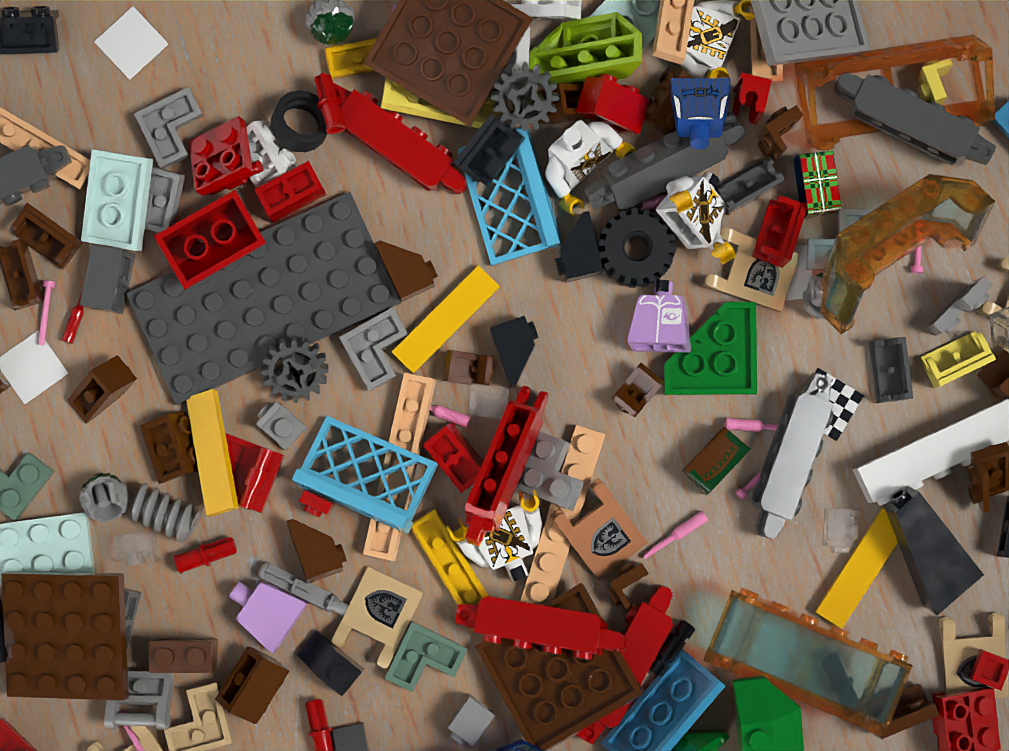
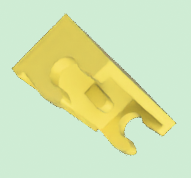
M974 331L919 359L933 387L937 388L996 360V357L992 353L981 332L977 334Z

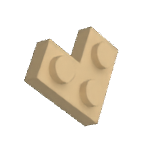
M219 682L186 690L194 721L171 726L168 730H164L169 751H206L234 742L226 710L215 700L220 691Z

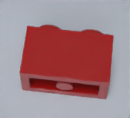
M600 74L599 77H586L575 113L595 122L602 121L607 123L620 134H640L650 99L640 95V90L636 87L616 83L617 78L611 75Z

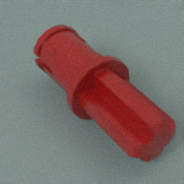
M320 73V75L314 78L319 98L317 106L323 113L327 133L338 134L346 129L340 110L341 98L336 95L332 76Z
M227 537L207 545L201 543L199 548L174 555V562L178 572L182 574L203 565L209 567L211 562L236 554L237 546L232 537Z
M318 698L307 701L305 707L311 730L308 732V736H312L315 751H334L330 734L333 728L328 725L323 700Z

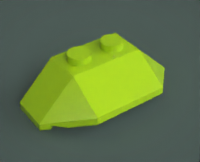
M618 12L563 22L538 47L535 46L529 52V69H533L536 64H539L541 68L540 73L542 74L548 70L551 74L548 82L556 81V84L584 85L586 77H599L600 74L611 75L617 78V80L626 79L642 63V33Z

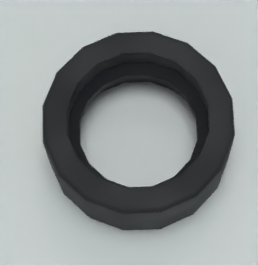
M297 90L289 92L280 98L271 117V130L275 139L282 146L295 152L305 153L315 150L323 144L328 133L323 113L317 106L319 102L317 95L309 91ZM293 108L309 112L319 125L317 132L307 135L292 130L284 119L285 112Z

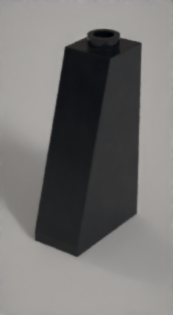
M907 486L893 493L890 501L884 507L920 601L926 609L938 616L984 574L922 494Z

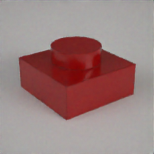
M304 490L299 499V502L306 504L303 509L304 511L319 518L322 513L330 515L335 504L308 490Z
M980 649L969 678L1002 691L1009 672V659Z

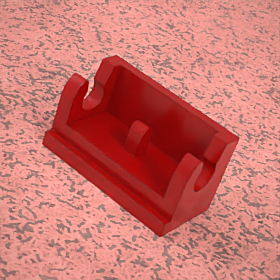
M741 72L733 89V92H736L732 113L737 116L739 106L745 104L746 107H750L748 123L757 125L765 112L772 79Z
M309 161L254 189L273 223L327 195Z
M777 196V200L770 199L751 257L781 268L787 265L794 253L807 211V203H801L784 196Z
M450 423L426 441L423 446L457 489L463 493L474 484L483 460L454 423Z

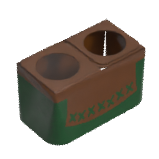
M723 427L682 471L707 496L751 448L730 430Z

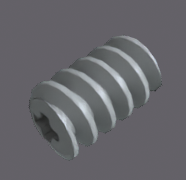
M144 483L133 503L132 520L138 522L143 518L144 526L150 527L154 523V530L156 532H162L166 528L167 537L171 538L177 533V541L180 543L184 542L195 530L200 520L202 509L200 508L193 515L191 514V503L182 510L180 509V498L171 505L169 504V493H166L162 499H159V489L155 488L148 494V484Z

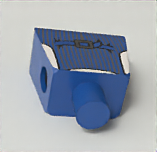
M671 78V104L677 135L679 137H690L691 147L705 149L709 146V138H719L722 136L730 101L731 78Z

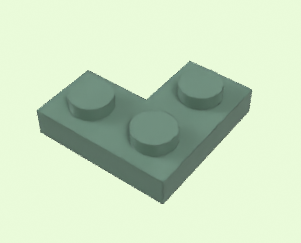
M32 453L26 454L10 476L0 469V510L14 521H17L55 471Z
M412 621L384 679L413 692L426 664L455 677L468 648Z

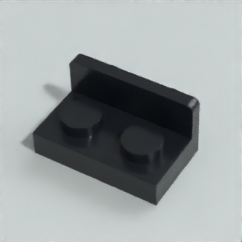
M49 6L31 7V11H19V7L1 8L0 54L57 53L59 51L56 19L59 17V11L50 10Z

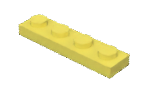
M385 79L381 101L382 109L468 126L390 79ZM488 97L471 127L480 128L490 114L500 116L502 111L494 112L493 105L498 101Z

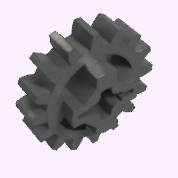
M524 61L522 69H518L513 63L511 64V73L508 74L502 70L500 74L503 80H494L493 86L498 90L491 92V99L498 101L493 105L494 112L502 111L499 116L500 121L504 122L510 119V128L512 129L515 128L517 123L521 124L523 131L527 130L530 123H532L535 129H538V120L542 119L548 123L550 120L547 112H556L557 110L556 106L551 103L552 101L559 100L558 93L551 92L557 88L556 81L548 82L551 74L548 70L541 74L539 64H536L533 69H529L527 61ZM525 77L524 80H521L516 83L513 82L518 78ZM538 82H540L545 89V97H543L542 94L537 92ZM529 90L531 98L526 97L524 101L520 102L519 94L524 95ZM504 95L513 101L512 110L505 104ZM536 110V112H534V113H532V114L525 115L526 113H528V112H530V111Z
M292 335L291 342L289 343L283 337L280 338L279 347L271 344L269 346L270 354L263 355L262 362L265 365L261 366V374L266 375L263 384L264 386L272 385L271 394L275 395L281 392L282 401H285L288 396H292L294 403H297L299 396L302 395L307 401L310 400L311 391L319 394V384H326L327 376L324 374L329 372L328 364L324 363L326 361V354H317L319 344L315 343L310 347L308 345V337H305L302 342H297L296 335ZM282 357V364L277 365V369H274L275 363ZM290 363L296 370H300V376L293 368L290 369ZM316 369L314 376L308 381L307 376Z

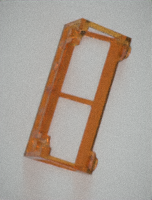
M972 34L875 49L851 56L796 62L795 74L807 141L817 150H830L835 147V144L840 142V138L882 132L858 119L817 125L815 87L824 86L826 82L836 80L835 76L848 72L850 74L883 68L885 78L890 81V85L894 86L890 67L954 58L957 61H971L978 99L942 105L945 107L946 112L956 117L958 115L965 116L971 119L977 127L985 125V121L995 120L992 47ZM985 61L987 101L985 100L979 62ZM804 84L807 86L808 104Z

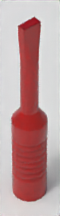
M82 292L77 305L72 308L61 339L70 344L74 343L84 314L83 306L80 305Z

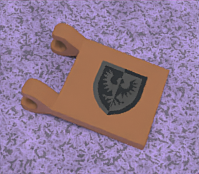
M596 479L590 484V488L602 502L574 525L571 524L560 509L554 511L550 517L596 578L601 580L648 542L613 497L607 486L600 479Z

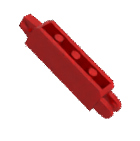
M334 83L336 95L341 98L342 102L340 110L346 126L344 130L346 133L427 191L437 190L442 185L447 190L453 191L456 195L463 194L464 191L466 192V177L453 168L455 164L451 158L453 153L439 143L436 147L426 140L428 135L418 127L413 126L410 129L402 123L403 117L397 112L383 110L377 105L379 101L369 92L364 90L361 94L355 89L351 92Z
M523 385L516 400L510 401L507 404L465 504L464 511L467 515L465 523L469 525L465 536L467 543L480 547L487 532L492 533L493 530H499L542 427V414L548 400L547 392L540 391L533 407L526 405L530 398L531 388Z
M664 585L656 587L647 603L640 601L638 606L632 604L624 619L629 623L622 634L629 640V645H627L628 648H625V651L622 650V654L640 685L673 627L671 617L665 614L670 605V600H672L673 592ZM631 702L580 731L576 736L593 745L606 726L609 728L619 726Z
M485 596L479 601V605L458 604L455 623L474 629V633L483 635L482 641L501 644V639L503 638L513 640L512 646L524 649H531L532 644L543 646V652L561 655L562 649L574 651L573 657L592 660L593 654L602 656L603 650L625 651V648H628L627 645H629V640H627L624 634L607 630V623L603 617L596 614Z

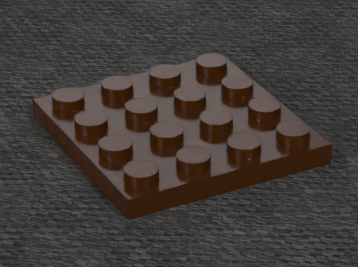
M399 0L363 64L471 127L494 88V80H499L501 76L500 71L506 68L533 18L503 0Z
M6 571L1 574L4 642L7 662H5L7 697L124 701L129 698L123 573Z
M582 583L544 604V606L591 613L602 617ZM503 638L501 639V644L483 641L475 646L531 751H548L645 694L620 651L603 650L602 656L593 654L592 660L573 657L574 651L562 649L561 655L543 652V646L532 644L531 649L512 646L513 640Z

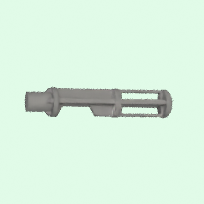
M265 562L259 570L258 576L261 580L267 581L327 612L334 611L342 616L345 615L349 605L340 601L337 595L311 583L307 584V581L269 562Z

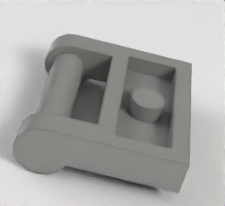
M128 671L129 698L124 701L107 700L104 715L105 727L116 729L118 725L156 726L158 730H168L171 721L170 707L175 675L173 673ZM157 705L156 714L119 713V706Z

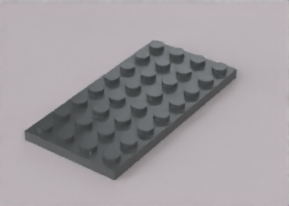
M351 192L260 232L267 244L187 290H184L175 272H172L126 293L176 405L185 403L192 395L215 389L261 368L262 365H265L262 362L263 355L270 354L269 346L273 344L279 347V340L282 337L287 343L291 342L292 335H296L297 342H302L305 337H308V345H312L401 304Z

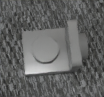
M276 402L274 405L268 403L257 415L260 420L256 425L263 429L284 450H287L307 429L302 422L279 402Z

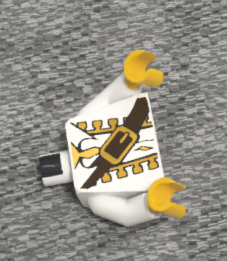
M714 0L699 2L696 6H693L686 57L680 64L692 77L730 78L727 70L721 66L741 20L736 16L741 14L749 21L755 18L753 13H745L746 8L752 6L751 0H742L740 3L732 0Z
M578 120L573 126L565 130L563 135L548 149L549 163L545 170L546 179L557 197H562L560 201L561 209L572 216H575L572 212L574 204L581 209H584L585 205L581 199L569 192L605 160L614 149H616L615 153L619 159L627 156L630 152L637 151L630 143L622 142L623 138L607 123L598 121L590 122L586 125L582 120Z
M705 172L703 176H683L670 181L666 186L668 195L659 204L656 211L687 249L709 247L711 255L715 258L719 257L721 264H725L735 258L736 254L733 247L728 242H724L720 235L721 219L726 206L725 202L715 191L720 183L719 178L713 173Z
M533 489V498L525 500L523 499L522 492L519 493L520 505L506 511L499 530H493L492 533L487 532L480 547L467 543L465 536L469 526L466 527L462 519H457L461 525L457 531H452L449 526L446 529L450 537L457 542L465 556L482 568L491 567L492 570L505 566L511 582H515L529 576L522 558L533 554L532 549L539 544L542 520L538 507V494Z

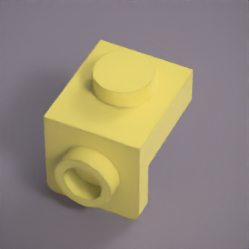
M937 58L923 65L917 77L919 82L918 93L921 100L927 103L935 102L943 105L947 95L940 77L949 73L953 65L951 59L941 61L940 58Z

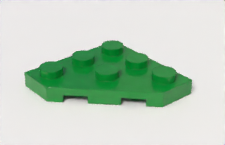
M725 302L690 337L691 352H675L663 365L664 396L757 395L756 302Z

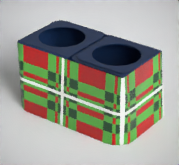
M823 151L797 154L794 157V170L799 202L807 203L804 220L837 213L842 206L834 152Z

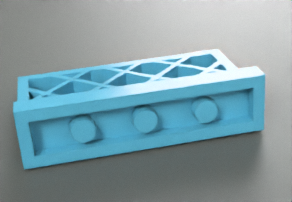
M522 126L515 128L525 137V140L509 161H507L499 180L493 179L492 182L496 186L488 200L478 195L476 187L479 182H476L464 172L491 266L563 245L528 127L526 131L522 130ZM466 146L458 148V154H460ZM516 157H517V161H518L519 167L513 165V163H514ZM510 168L522 174L523 180L517 191L503 184ZM500 187L515 194L507 210L492 203ZM524 187L526 188L528 197L522 194ZM519 197L529 201L532 208L526 220L511 213ZM480 200L486 203L483 210ZM490 206L505 213L497 229L487 225L485 215ZM509 216L524 223L516 239L501 232ZM533 216L537 226L530 223ZM530 226L538 230L542 243L528 247L521 243L520 240L527 227ZM488 229L495 232L492 239L490 237ZM499 235L514 242L508 254L496 257L493 245ZM517 245H520L521 247L524 248V249L515 251Z
M326 416L301 469H296L292 481L305 490L409 534L413 525V516L438 464ZM331 426L342 430L345 440L328 446L326 436ZM347 433L354 435V437L349 438ZM361 440L368 441L372 452L356 458L351 444ZM375 445L380 446L382 448L376 450ZM347 446L352 460L335 466L331 452ZM390 451L396 453L400 464L383 470L378 456ZM327 454L331 468L320 473L311 470L315 458ZM402 456L410 460L404 462ZM375 458L379 472L363 478L358 464ZM417 463L426 466L427 469L423 478L411 482L406 468ZM354 466L359 480L347 485L341 483L338 472ZM402 469L407 484L390 490L386 475ZM334 474L335 480L328 476ZM382 478L386 492L375 497L369 495L365 484ZM361 486L362 491L357 490L355 488ZM418 486L416 492H414L413 488ZM409 489L412 501L406 511L396 507L393 495ZM389 498L390 503L383 501V499Z

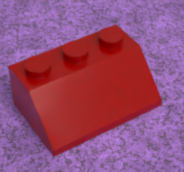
M236 190L154 235L184 290L267 244Z

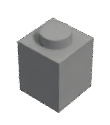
M470 694L448 725V729L452 731L450 737L462 746H465L467 742L474 746L494 718L495 712Z

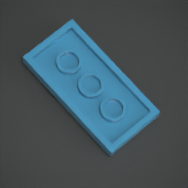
M682 649L672 663L669 662L667 665L669 668L661 677H656L644 691L645 694L640 696L626 712L619 726H615L602 740L601 744L608 751H671L724 689L725 685Z

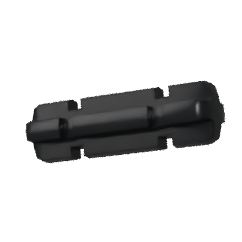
M685 620L679 622L675 628L677 631L669 636L659 650V656L655 658L650 667V670L660 677L669 668L667 666L669 662L672 663L686 644L684 641L687 638L690 639L695 632L694 626Z

